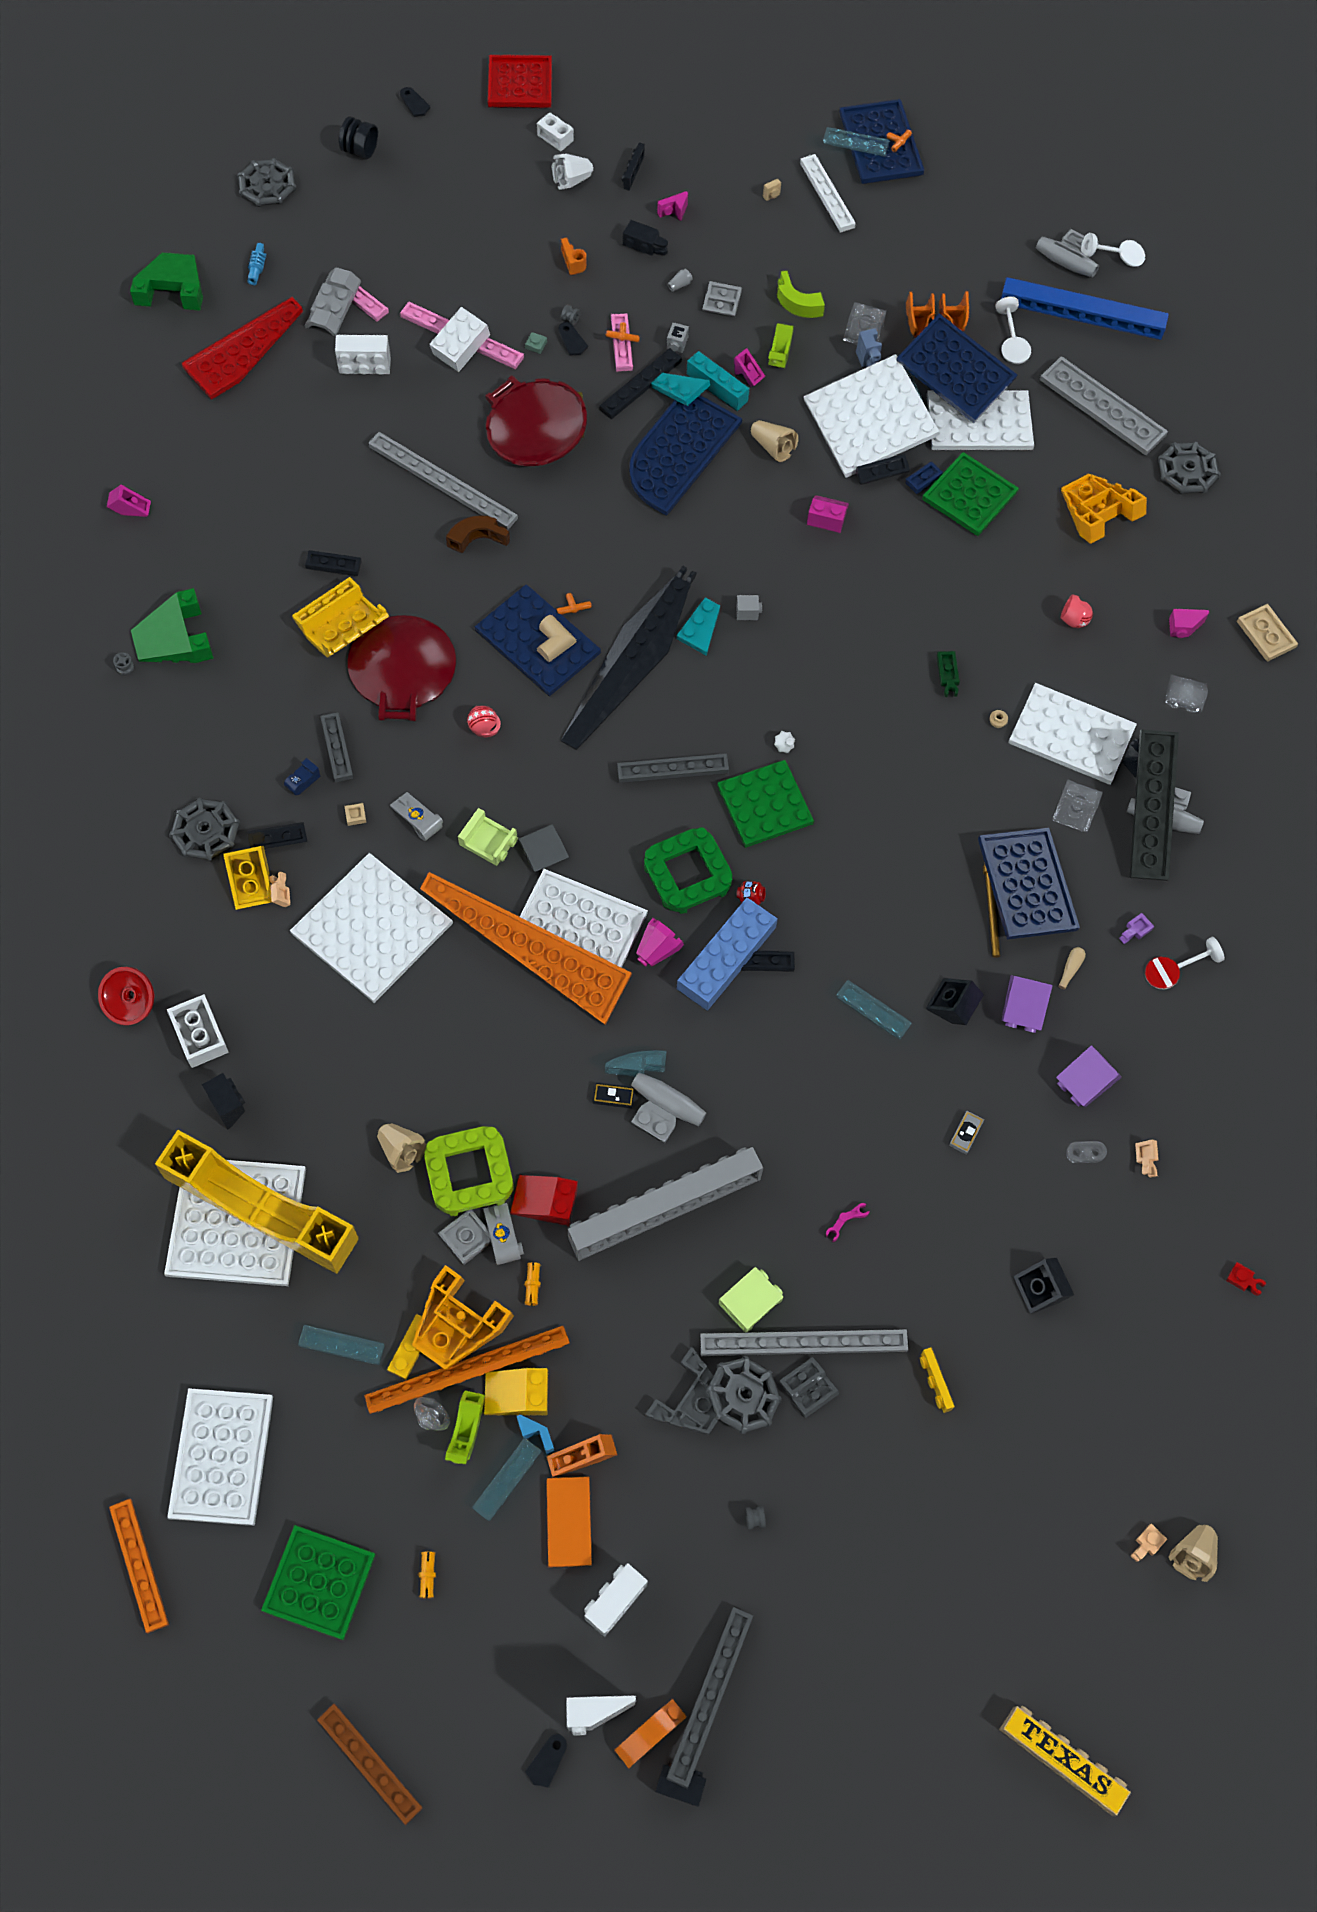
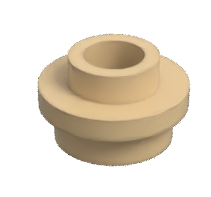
M996 710L991 713L990 722L992 726L1001 728L1007 724L1008 716L1005 712Z

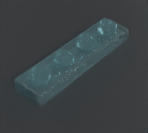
M827 127L823 143L886 156L889 140Z
M849 980L846 981L837 993L836 997L900 1040L912 1024V1022Z
M304 1325L298 1346L380 1365L385 1344Z
M524 1438L472 1509L490 1522L542 1451Z

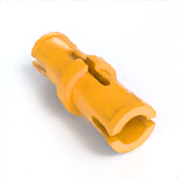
M532 1262L527 1264V1280L524 1286L526 1287L525 1305L531 1306V1303H533V1306L538 1305V1288L541 1287V1282L539 1281L540 1263L534 1262V1265H532Z
M421 1552L422 1566L421 1572H419V1578H421L419 1598H425L426 1589H428V1598H434L433 1582L434 1578H436V1572H434L435 1552H429V1561H427V1552Z

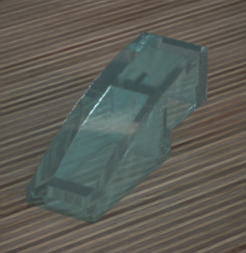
M640 1051L617 1057L606 1062L605 1073L636 1077L639 1072L645 1074V1070L665 1072L667 1051Z

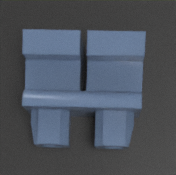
M876 328L859 333L856 354L862 368L876 364L881 359L882 344L876 342L878 335Z

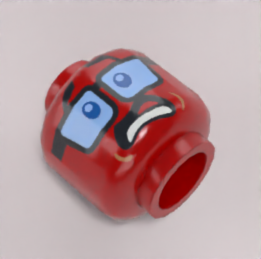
M744 881L741 887L737 888V898H740L741 903L746 898H749L757 905H760L765 900L766 889L758 881Z

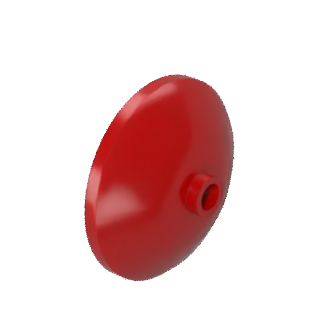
M119 967L108 972L102 979L98 990V1000L103 1013L111 1021L120 1025H133L144 1020L150 1013L154 1003V990L148 977L140 970L133 967ZM131 991L134 993L133 998L130 995Z

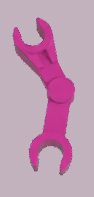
M866 1203L859 1204L849 1212L841 1213L835 1225L827 1230L825 1237L827 1238L830 1232H834L836 1237L832 1242L838 1240L840 1229L847 1220L867 1217L870 1211L861 1213L859 1210L866 1207Z

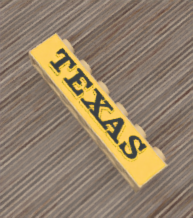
M1018 1706L1013 1707L999 1730L1110 1815L1117 1816L1131 1793L1126 1789L1127 1784L1117 1777L1113 1779L1107 1774L1108 1770L1097 1762L1093 1764L1089 1761V1755L1081 1749L1077 1748L1075 1750L1072 1748L1067 1738L1061 1734L1056 1736L1050 1731L1051 1727L1044 1721L1040 1720L1038 1722L1031 1717L1033 1713L1024 1706L1020 1708Z

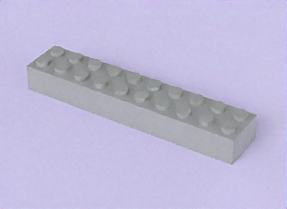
M747 1147L742 1148L731 1157L728 1155L724 1156L713 1165L710 1163L703 1165L695 1173H685L677 1181L669 1180L659 1189L651 1188L643 1196H633L620 1206L618 1204L613 1205L607 1209V1212L602 1214L599 1212L595 1213L584 1222H574L568 1228V1240L578 1261L761 1180L763 1166L753 1147L749 1149Z

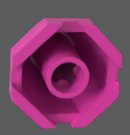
M652 918L647 925L636 952L639 956L637 960L645 967L647 965L652 967L679 951L684 944L680 938L676 940L674 938L675 933L662 922Z

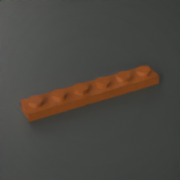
M333 1704L317 1719L401 1821L407 1825L423 1807L337 1705Z

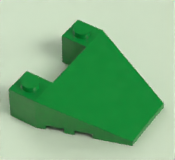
M161 253L133 278L130 293L134 305L151 307L155 289L181 291L180 298L184 309L200 311L203 295L195 255Z
M194 588L176 592L131 630L139 662H162V660L173 661V663H179V661L198 663L214 659L206 632L188 636L184 619L202 615Z

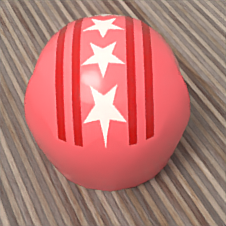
M1072 594L1063 608L1061 619L1072 628H1083L1090 623L1093 611L1087 602L1080 600L1079 596Z
M488 706L474 707L467 717L470 730L479 737H492L500 729L501 722L499 717Z

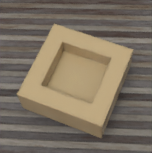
M779 179L764 185L763 197L766 201L780 195L781 182Z
M363 803L345 806L348 826L366 823Z

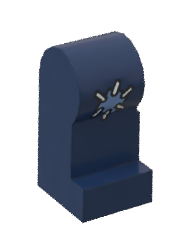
M307 758L301 762L302 765L293 774L288 776L284 782V786L294 795L301 794L321 777L319 768Z

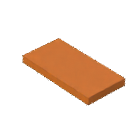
M589 1477L547 1478L548 1567L592 1566Z

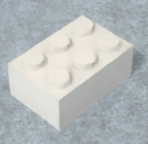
M461 307L429 345L433 355L459 372L490 336L487 324Z
M336 335L335 354L339 374H390L391 356L387 335Z
M204 994L167 1009L191 1068L229 1053Z
M628 1563L625 1567L621 1565L613 1574L614 1580L611 1584L607 1582L601 1588L598 1600L596 1602L591 1600L584 1609L586 1613L584 1615L585 1620L604 1637L641 1594L648 1583Z

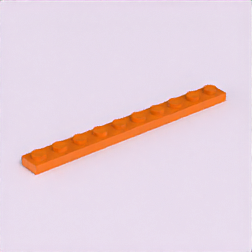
M560 1326L460 1361L447 1370L441 1368L366 1394L367 1408L370 1414L379 1412L385 1408L402 1404L405 1401L422 1397L437 1390H442L456 1383H462L473 1377L482 1376L485 1373L501 1369L507 1365L521 1362L524 1359L561 1348L564 1345L570 1344L564 1326Z

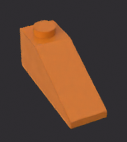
M599 1434L548 1455L547 1460L552 1477L614 1457L617 1455V1451L611 1434Z

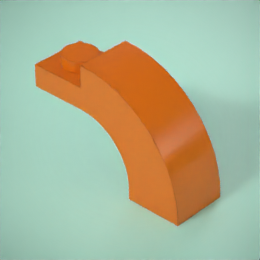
M672 1699L615 1749L616 1753L625 1765L630 1768L687 1716Z

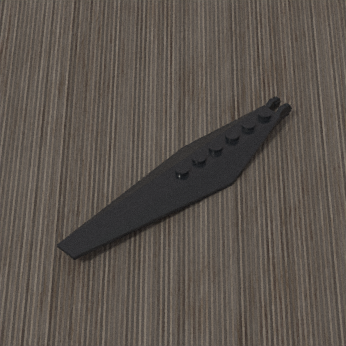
M682 566L677 576L675 575L622 627L563 735L561 742L577 750L668 654L689 589L697 574L695 571H692L685 581L682 578L687 572V567Z

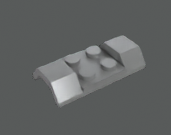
M336 267L331 270L311 307V313L305 328H310L312 325L325 328L332 335L336 336L361 280L351 271Z

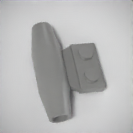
M1072 229L1062 238V242L1041 237L1036 245V249L1051 261L1075 273L1093 278L1099 268L1097 263L1081 252L1082 241L1085 236Z
M1175 787L1172 830L1199 834L1204 820L1185 811L1191 792ZM1131 798L1127 813L1134 816L1135 798Z
M639 1072L632 1082L631 1086L642 1094L648 1102L641 1105L631 1123L663 1143H666L675 1129L676 1118L699 1127L707 1114L689 1097L658 1079Z

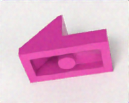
M685 191L658 201L657 213L659 217L675 213L681 221L688 205V192Z
M747 348L734 358L735 375L742 373L750 387L755 386L765 377Z

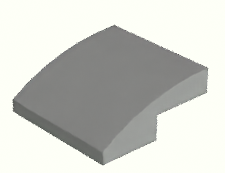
M710 281L704 300L703 311L735 317L742 287Z

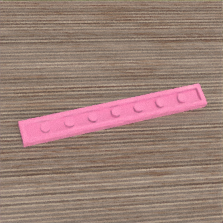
M408 302L400 312L402 318L437 334L449 322L448 319L411 302ZM487 338L476 351L515 370L524 359L523 353L490 338Z

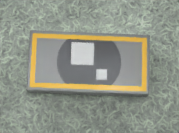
M966 1111L949 1146L967 1155L984 1119Z

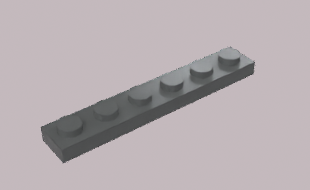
M726 753L617 763L619 783L724 774L729 773Z

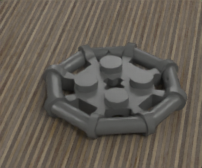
M277 158L261 161L252 160L251 164L237 175L240 196L256 203V206L273 203L281 204L291 192L296 190L294 169L279 162ZM276 168L282 170L283 172L280 173L276 171ZM253 170H255V173L252 176H248ZM288 178V183H283V180ZM246 183H250L251 186L246 187Z
M1196 441L1194 443L1173 442L1157 459L1161 471L1160 479L1162 482H1166L1180 491V494L1188 492L1206 493L1208 488L1221 476L1217 466V456L1215 453H1211L1200 446ZM1173 453L1177 455L1174 458L1170 457ZM1167 465H1171L1172 470H1170L1169 472L1167 470ZM1205 475L1209 476L1206 481L1202 479ZM1187 483H1197V485L1186 486Z
M200 797L195 802L175 812L176 817L169 836L181 850L182 856L203 858L211 861L215 856L234 847V840L240 820L234 816L227 806V802L205 800ZM204 807L215 808V810L208 812ZM199 808L198 811L194 812V813L191 814V815H188L189 813H191V812H193L194 810H196V809ZM224 813L227 820L223 821L219 815ZM182 820L187 822L184 829H180ZM201 826H209L207 831H201ZM230 827L228 836H224V829ZM186 835L190 841L185 844L181 838L182 836ZM218 841L222 842V844L211 850L210 846ZM198 846L199 848H205L206 851L194 850L193 848Z
M747 1356L726 1363L720 1362L717 1365V1370L709 1387L706 1388V1393L710 1396L716 1414L715 1418L737 1429L740 1434H745L748 1431L762 1427H769L772 1424L771 1420L778 1404L782 1402V1397L779 1396L772 1377L773 1372L749 1360ZM741 1367L742 1373L733 1375L731 1370ZM749 1369L759 1374L761 1377L758 1378L755 1375L749 1373ZM723 1376L728 1379L725 1387L719 1386ZM764 1381L766 1382L770 1394H767L766 1391L763 1390L762 1386ZM744 1390H746L749 1399H744L741 1396L740 1391L743 1392ZM718 1394H723V1402L726 1405L724 1409L722 1408ZM765 1401H768L770 1404L765 1412L762 1408ZM731 1410L732 1412L741 1416L740 1421L731 1417L727 1413ZM757 1414L758 1420L748 1422V1417Z

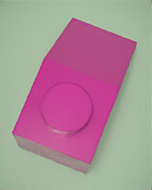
M119 485L109 493L107 507L121 515L147 517L151 501L127 487Z
M1173 609L1169 617L1170 636L1178 638L1189 637L1205 622L1209 610Z

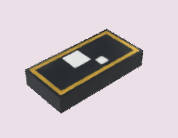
M596 1083L593 1104L632 1109L635 1088Z

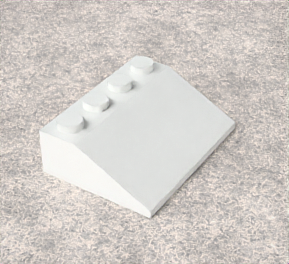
M636 1696L567 1698L568 1731H572L573 1735H586V1731L593 1730L635 1706Z

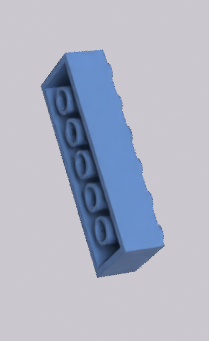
M746 898L677 980V990L708 1011L738 975L743 965L749 961L753 953L762 946L776 929L778 918L749 898Z

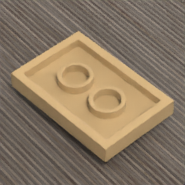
M1268 604L1239 617L1237 620L1238 624L1267 662L1295 649L1298 645Z

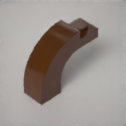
M472 516L455 524L447 534L446 542L447 547L463 554L469 543L478 538H488L507 546L510 542V534L506 528L498 526L496 518Z

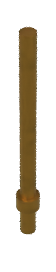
M983 865V874L986 876L992 956L998 958L1000 957L996 902L986 866Z

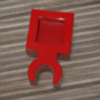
M1238 1262L1234 1264L1226 1279L1227 1282L1243 1291L1247 1287L1250 1288V1291L1256 1296L1261 1294V1291L1256 1288V1284L1262 1287L1266 1285L1264 1280L1253 1278L1255 1272Z

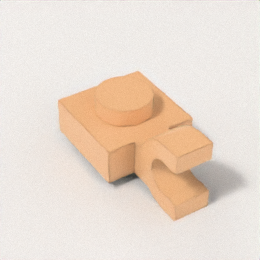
M279 872L278 878L273 875L269 876L270 883L272 884V902L282 907L289 906L290 891L285 886L286 874Z
M1152 1139L1135 1143L1137 1163L1142 1164V1174H1148L1150 1178L1158 1176L1156 1166L1153 1164V1161L1158 1160L1157 1141Z
M1152 1524L1148 1525L1136 1539L1140 1546L1132 1553L1131 1557L1138 1562L1143 1559L1147 1552L1153 1556L1166 1542L1167 1538Z

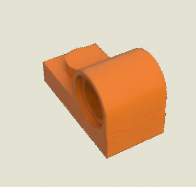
M562 238L561 251L569 274L573 275L585 271L587 267L586 252L582 249L574 250L573 245L569 244L568 239Z

